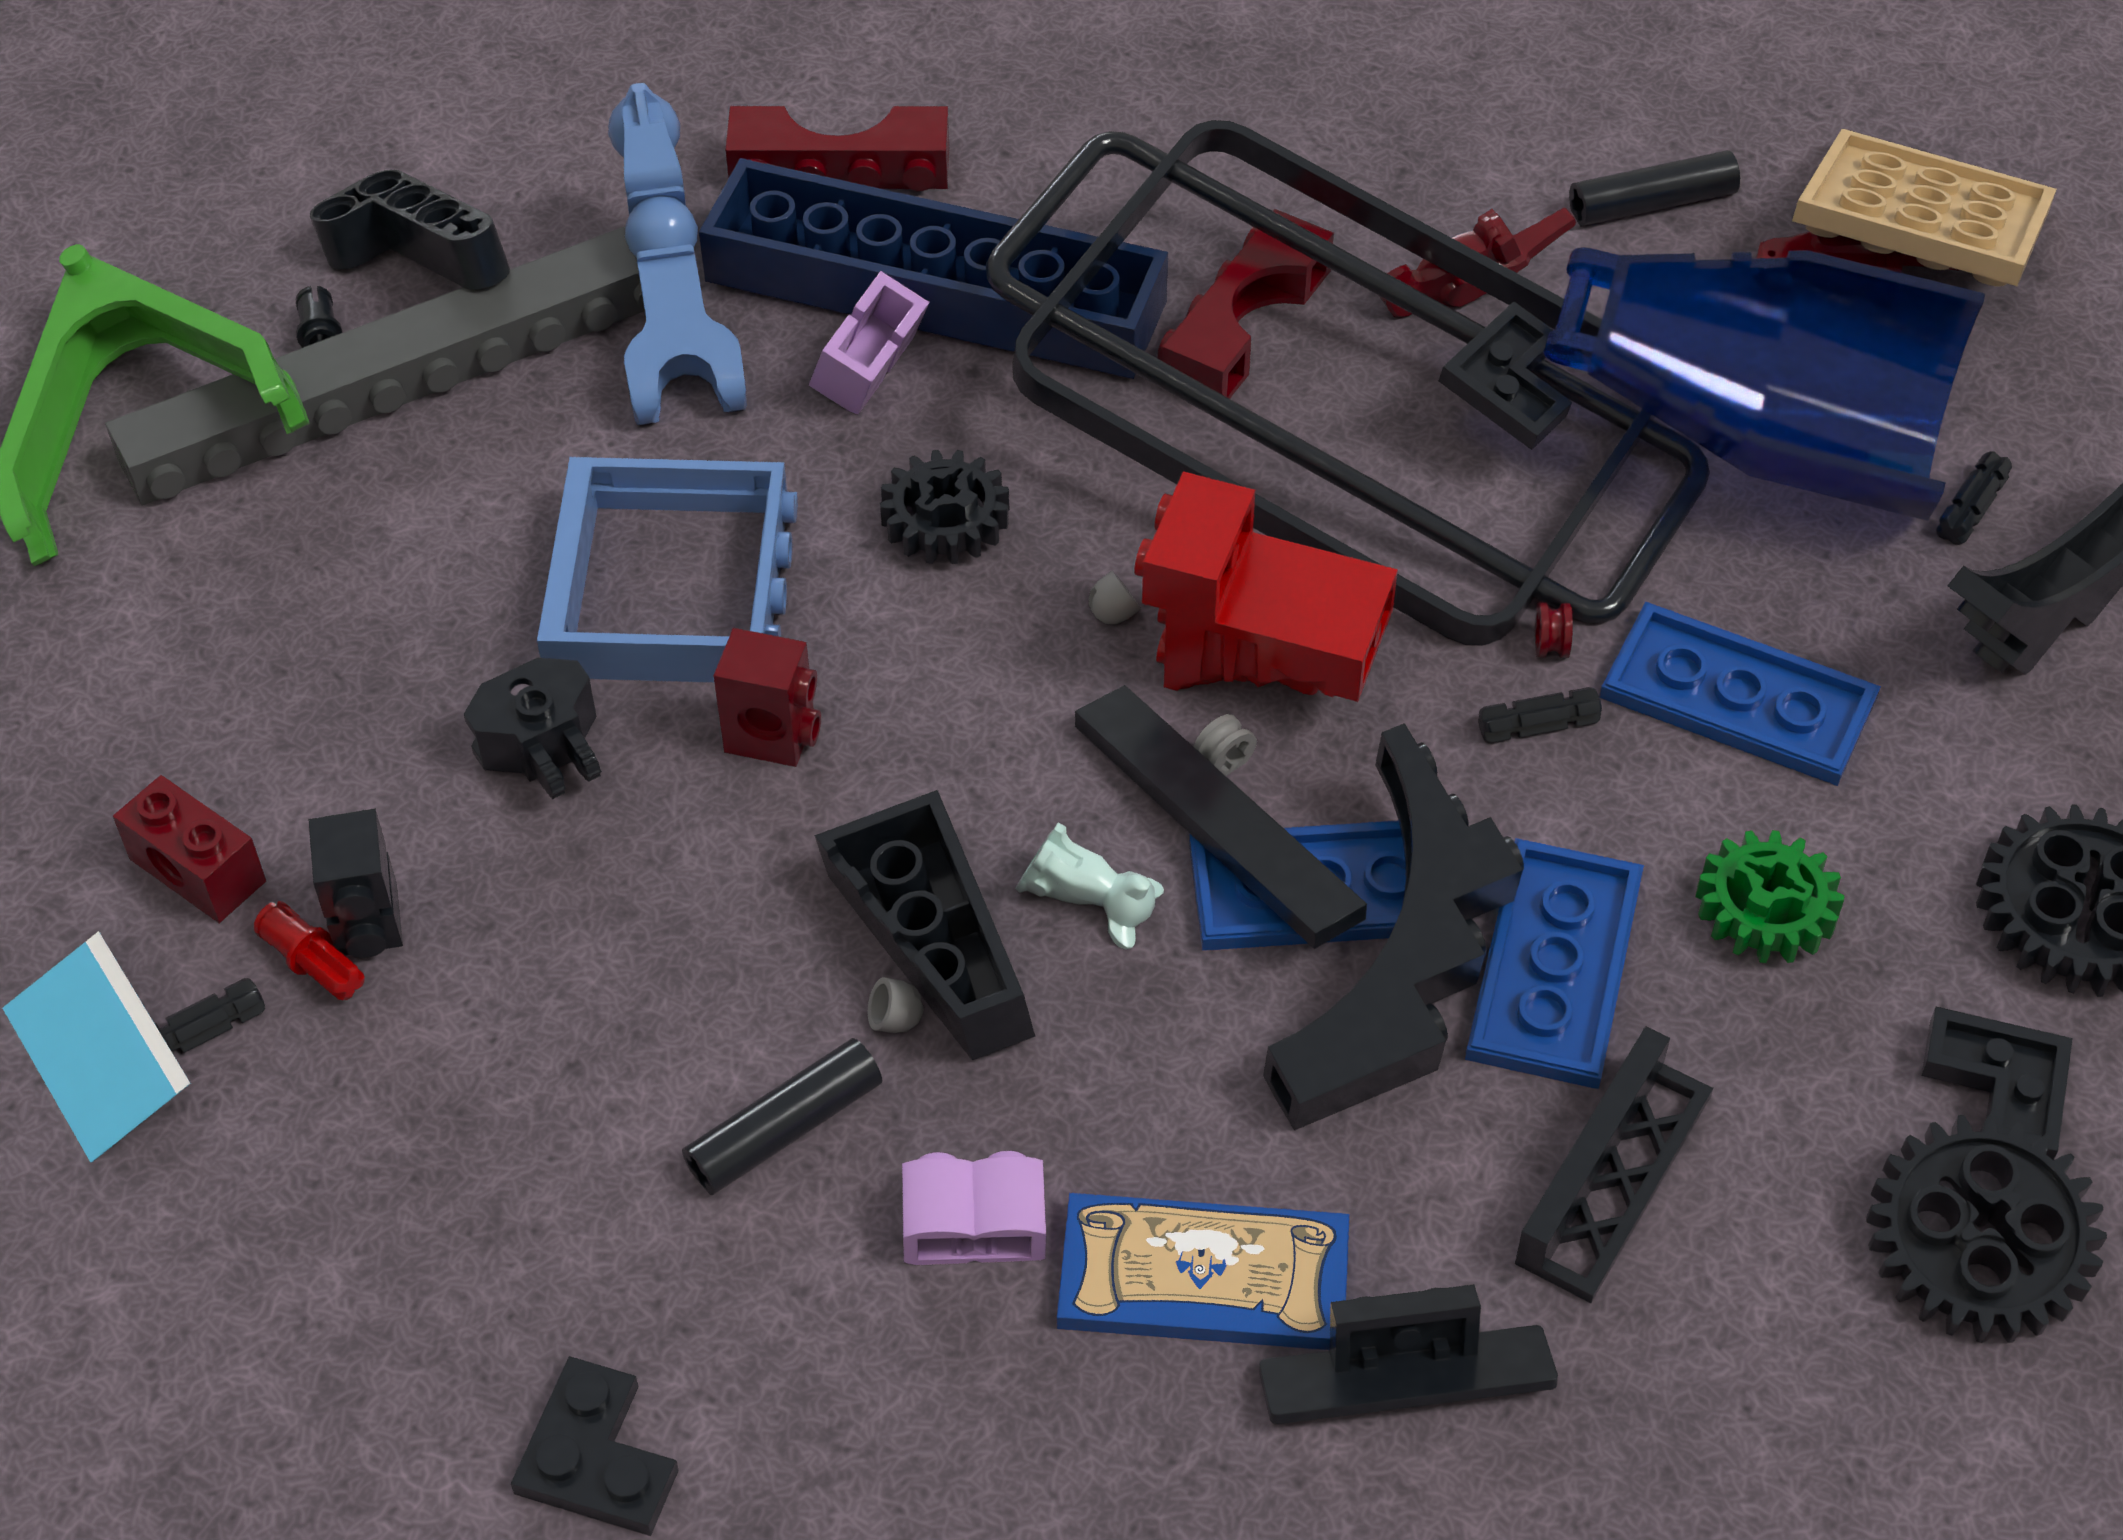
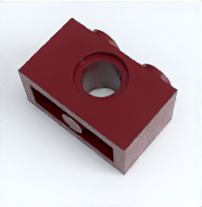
M733 628L713 675L724 753L797 767L804 746L814 747L821 727V711L813 708V699L817 687V671L809 669L807 642Z
M162 775L157 777L113 815L129 859L219 924L267 882L252 838Z

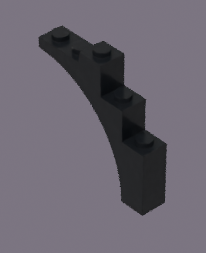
M2123 483L2074 527L2049 545L2023 560L1989 571L1972 570L1963 565L1947 586L1964 598L1957 607V610L1970 619L1964 630L1980 641L1972 650L1975 654L2002 674L2011 664L2026 675L2034 668L2074 617L2086 626L2093 623L2123 586Z
M1405 723L1381 733L1375 763L1390 794L1402 835L1406 879L1402 910L1385 946L1373 965L1354 988L1325 1014L1300 1031L1268 1046L1263 1077L1294 1131L1439 1069L1445 1043L1448 1039V1032L1440 1012L1432 1003L1477 984L1486 955V944L1479 927L1472 919L1513 902L1524 870L1523 858L1518 846L1511 837H1503L1491 817L1469 826L1468 816L1461 800L1453 793L1448 795L1438 779L1436 762L1430 749L1423 742L1417 744Z

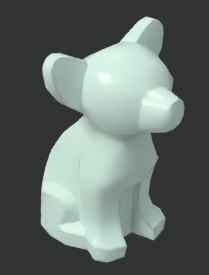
M1057 823L1047 836L1016 886V890L1019 893L1029 891L1040 897L1045 895L1064 902L1103 906L1108 918V933L1113 942L1122 949H1131L1135 945V927L1150 917L1155 907V899L1164 893L1162 885L1151 878L1130 871L1117 874L1102 856L1072 842L1066 834V827L1060 823Z

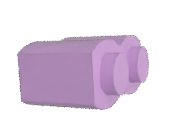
M1001 1151L992 1154L988 1158L971 1162L957 1159L947 1153L936 1152L923 1155L917 1160L902 1163L905 1263L932 1265L958 1264L972 1261L984 1263L1045 1259L1046 1223L1043 1160L1026 1157L1015 1151Z

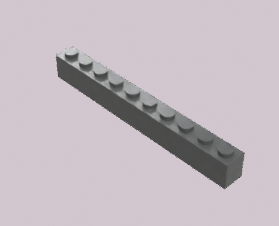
M624 226L510 269L505 279L491 287L476 290L463 287L275 358L280 368L287 371L293 379L309 419L308 425L289 435L286 434L277 407L272 402L265 404L255 384L234 374L105 422L117 460L140 504L143 506L159 499L172 498L184 489L215 477L231 475L241 467L272 455L285 454L295 446L326 434H337L348 426L375 415L391 413L402 405L435 392L448 391L456 384L486 372L502 370L508 364L541 351H551L561 343L592 331L605 330L613 323L645 311L637 258L628 247Z

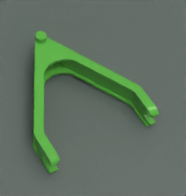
M80 244L68 247L59 257V262L66 271L0 448V516L13 542L24 539L31 563L34 566H38L58 555V549L46 510L92 382L110 362L125 352L146 344L167 343L255 384L265 404L272 402L277 407L287 435L309 424L308 416L293 379L287 371L280 368L271 353L268 343L260 333L90 256L85 247Z

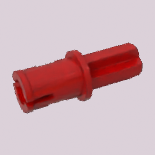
M278 901L277 905L273 902L269 903L257 915L254 922L256 935L277 949L286 958V964L292 972L297 975H310L338 1000L352 998L355 990L363 986L365 981L364 973L333 946L330 934L326 929L310 926L283 901Z

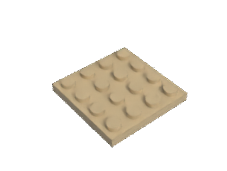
M1841 129L1800 196L1792 221L1806 225L1805 227L1809 232L1818 236L1832 238L1841 235L1859 240L1863 247L1873 252L1889 254L1897 251L1917 257V261L1928 268L1946 270L1952 267L1972 273L1976 280L1987 285L2004 286L2010 284L2018 286L2047 218L2057 189Z

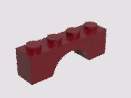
M730 106L725 149L728 178L739 159L743 158L879 189H911L914 191L948 189L950 146L948 106H893L888 115L877 125L859 133L838 136L819 134L803 128L790 117L785 106Z
M1277 209L1273 210V212L1333 244L1334 232ZM1253 227L1246 236L1243 248L1232 261L1226 260L1222 264L1215 282L1204 295L1199 294L1194 298L1182 323L1176 330L1170 329L1166 332L1159 345L1157 358L1230 399L1248 377L1250 371L1251 335L1240 326L1239 320L1251 311L1267 305L1282 303L1305 305L1331 272V269Z

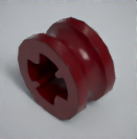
M1547 603L1537 604L1534 630L1536 657L1545 658L1550 651L1557 652L1560 658L1570 657L1573 636V617L1570 603H1561L1560 607L1556 610L1550 609Z

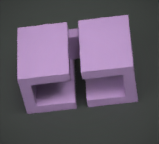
M880 271L855 305L852 314L846 317L822 350L809 386L846 410L859 414L882 383L886 373L890 372L914 338L929 302Z

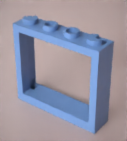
M570 457L537 637L540 658L578 661L590 679L714 682L713 675L729 636L577 632L598 508L765 513L750 631L781 637L780 625H773L774 614L784 615L786 611V578H779L780 568L791 567L792 534L791 532H784L785 523H796L798 507L797 492H787L784 462Z

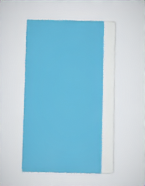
M99 931L2 1008L90 1162L96 1160L191 1084Z

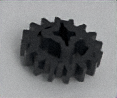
M932 450L931 461L924 463L915 455L909 457L910 470L908 472L894 467L891 470L892 484H882V502H880L881 525L887 527L888 541L891 544L903 541L904 555L908 557L922 550L926 554V563L933 564L938 554H947L951 564H958L959 552L967 551L971 556L978 558L981 556V542L996 546L999 543V530L1008 528V511L1010 510L1009 488L1002 486V473L999 470L986 473V462L982 457L975 459L969 464L964 462V454L961 450H957L953 454L952 459H943L939 450ZM978 498L983 503V507L978 505ZM907 506L912 507L913 516L907 511Z

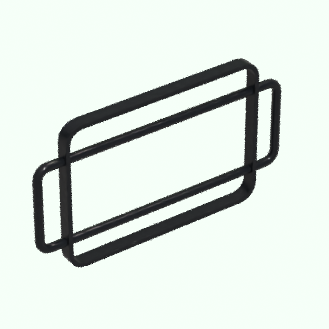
M1211 120L1196 124L1180 138L1168 154L1125 132L1108 131L1093 136L1080 147L997 244L986 262V276L993 291L1009 303L1033 315L1022 328L1016 340L1012 362L1013 380L1020 393L1031 402L1175 484H1178L1182 472H1187L1242 486L1037 369L1031 362L1029 355L1051 328L1054 327L1519 588L1520 590L1512 602L1501 612L1492 615H1474L1457 608L1397 574L1393 608L1446 638L1464 645L1483 646L1501 640L1515 627L1534 597L1547 603L1554 609H1558L1561 603H1570L1573 619L1584 623H1605L1616 619L1626 610L1705 489L1710 475L1708 459L1701 448L1688 437L1654 419L1667 392L1670 378L1668 366L1660 354L1648 344L1257 132L1231 121ZM1206 152H1224L1235 156L1508 305L1512 302L1517 303L1550 328L1626 368L1642 380L1648 389L1649 399L1641 411H1638L1545 359L1531 371L1572 402L1626 431L1534 569L1068 309L1170 184L1174 183L1466 344L1485 328L1481 324L1187 165L1189 161L1197 155ZM1110 154L1121 155L1152 171L1150 176L1049 297L1011 276L1009 272L1010 265L1101 158ZM1642 439L1682 462L1686 470L1685 476L1607 595L1598 600L1588 599L1548 576L1637 443ZM1255 493L1253 528L1270 537L1381 565Z

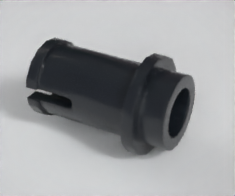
M311 286L300 290L296 295L295 303L300 319V324L296 330V337L302 348L343 333L341 324L334 318L332 295L321 286H317L318 302L313 301Z

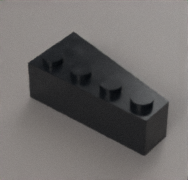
M938 790L814 835L828 877L904 975L916 987L919 994L972 1061L1035 1037L1024 993Z

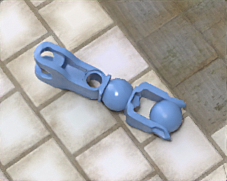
M645 83L632 84L626 97L612 111L609 119L608 135L615 150L624 157V180L629 217L625 225V239L630 251L637 258L646 316L643 330L632 339L624 354L627 384L635 422L637 425L658 422L662 390L670 380L684 374L700 376L709 382L724 412L745 410L747 405L746 388L739 341L728 328L713 321L706 314L694 252L698 226L693 214L686 207L681 168L674 149L680 138L679 119L672 106L654 94Z

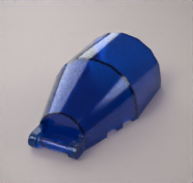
M1586 247L1576 248L1571 252L1566 268L1570 279L1556 330L1548 334L1544 347V355L1547 359L1559 365L1587 371L1588 375L1748 476L1926 521L1929 520L1944 493L1946 482L1930 479L1931 466L1941 423L1965 346L1984 303L1985 293L1808 250L1789 251L1787 258L1752 259L1751 252H1732L1730 259L1696 260L1695 253L1617 255ZM1592 286L1610 290L1598 337L1580 333Z

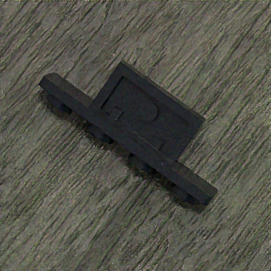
M1474 1284L1449 1288H1431L1424 1291L1376 1297L1365 1296L1351 1300L1331 1302L1329 1351L1267 1358L1259 1363L1261 1384L1269 1418L1273 1424L1553 1390L1557 1387L1558 1373L1541 1326L1532 1325L1479 1332L1481 1304Z

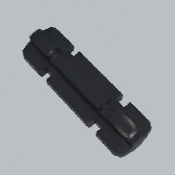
M1995 451L1987 452L1981 456L1975 465L1976 470L1971 471L1952 499L1953 504L1947 506L1939 518L1940 524L1936 528V532L1940 538L1948 539L1955 545L1963 544L1968 540L1974 531L1972 527L1978 525L1996 498V491L2001 490L2009 478L2012 463L2008 457H2000Z
M1586 687L1570 690L1569 697L1564 698L1563 693L1560 692L1512 701L1513 708H1507L1505 703L1485 706L1479 711L1478 723L1485 742L1494 743L1510 740L1511 733L1517 732L1518 737L1521 738L1568 729V722H1574L1575 727L1595 724L1600 721L1602 705L1596 689Z
M243 978L225 987L226 995L218 998L214 993L166 1017L165 1020L168 1024L161 1028L155 1023L171 1052L181 1048L182 1052L185 1053L232 1029L231 1021L239 1018L241 1023H244L263 1013L265 1010L264 1000L254 982L250 978Z

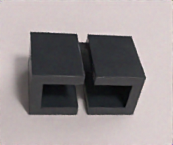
M376 808L308 819L313 884L324 918H326L333 946L345 956L352 955L358 958H369L382 953L385 949L402 947L397 882L389 854L386 852V843Z

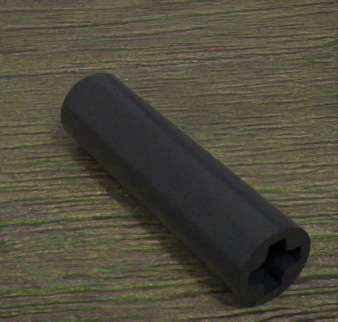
M1730 150L1575 182L1571 184L1569 190L1570 209L1580 227L1735 194L1740 188L1739 165L1734 154Z
M851 1038L682 1149L683 1158L690 1172L710 1195H714L882 1084L881 1072L865 1046L857 1039Z

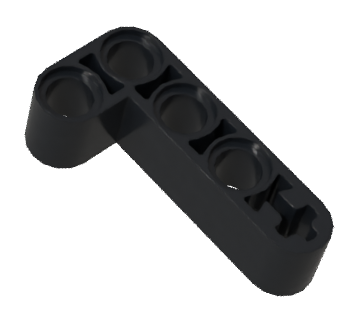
M383 170L373 173L321 201L310 211L311 221L328 264L334 269L357 267L392 249L470 290L491 287L505 279L510 272V267L492 217L399 170Z

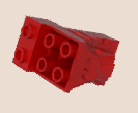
M1182 472L1173 495L1163 494L1155 517L1154 527L1157 531L1153 540L1144 538L1141 542L1134 568L1135 575L1143 577L1142 604L1159 608L1158 623L1166 625L1159 641L1156 656L1157 663L1164 664V688L1178 691L1179 689L1190 688L1194 685L1222 681L1223 678L1226 682H1233L1234 680L1241 682L1251 681L1257 687L1277 681L1306 695H1314L1320 690L1326 696H1338L1358 702L1393 611L1398 569L1254 533V489Z

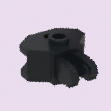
M538 657L479 686L464 712L466 724L476 737L471 745L473 754L484 770L524 773L529 782L537 779L552 799L565 793V781L559 768L570 762H573L577 771L588 782L601 776L602 771L598 759L585 740L597 715L590 678L578 661ZM517 685H529L520 690L516 696L511 693V690Z

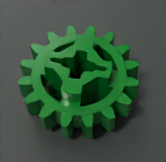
M1752 830L1745 831L1741 847L1726 838L1721 843L1719 855L1709 853L1706 857L1695 895L1696 898L1702 900L1698 916L1700 920H1715L1711 934L1714 940L1724 939L1727 936L1735 939L1732 953L1739 956L1748 947L1757 949L1759 962L1767 963L1771 951H1779L1787 963H1792L1795 960L1799 946L1804 951L1813 955L1818 952L1822 938L1831 939L1844 902V895L1837 892L1841 879L1839 872H1823L1828 856L1824 852L1810 857L1804 854L1806 840L1798 838L1791 846L1782 844L1779 831L1772 830L1768 842H1760Z

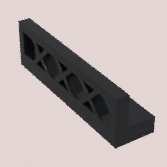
M1647 1026L1643 1029L1523 1228L1516 1255L1515 1265L1589 1303H1592L1713 1092V1087L1665 1065L1664 1061L1670 1037ZM1655 1082L1691 1099L1683 1113L1655 1119L1647 1100V1096ZM1639 1111L1643 1122L1631 1124ZM1673 1130L1665 1143L1661 1132ZM1649 1135L1657 1154L1655 1162L1650 1165L1625 1170L1617 1150L1620 1141ZM1609 1162L1613 1173L1601 1175ZM1643 1181L1635 1194L1631 1183ZM1619 1186L1627 1206L1624 1215L1595 1222L1586 1200L1588 1195L1592 1191ZM1579 1213L1583 1224L1570 1227ZM1613 1233L1604 1247L1600 1235ZM1588 1238L1597 1261L1588 1277L1585 1278L1550 1259L1559 1244Z

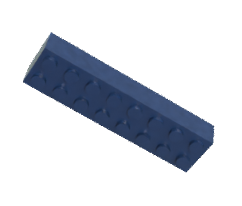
M740 158L699 230L705 282L851 315L857 302L879 272L882 271L929 302L917 330L1013 352L1022 328L1033 316L1009 303L993 291L986 276V262L990 254L1019 220L1016 218ZM1044 225L1010 265L1009 272L1016 280L1049 297L1098 236ZM1122 242L1068 309L1146 351L1167 302L1168 252ZM1054 327L1051 328L1030 354V356L1134 379L1136 375L1131 370Z

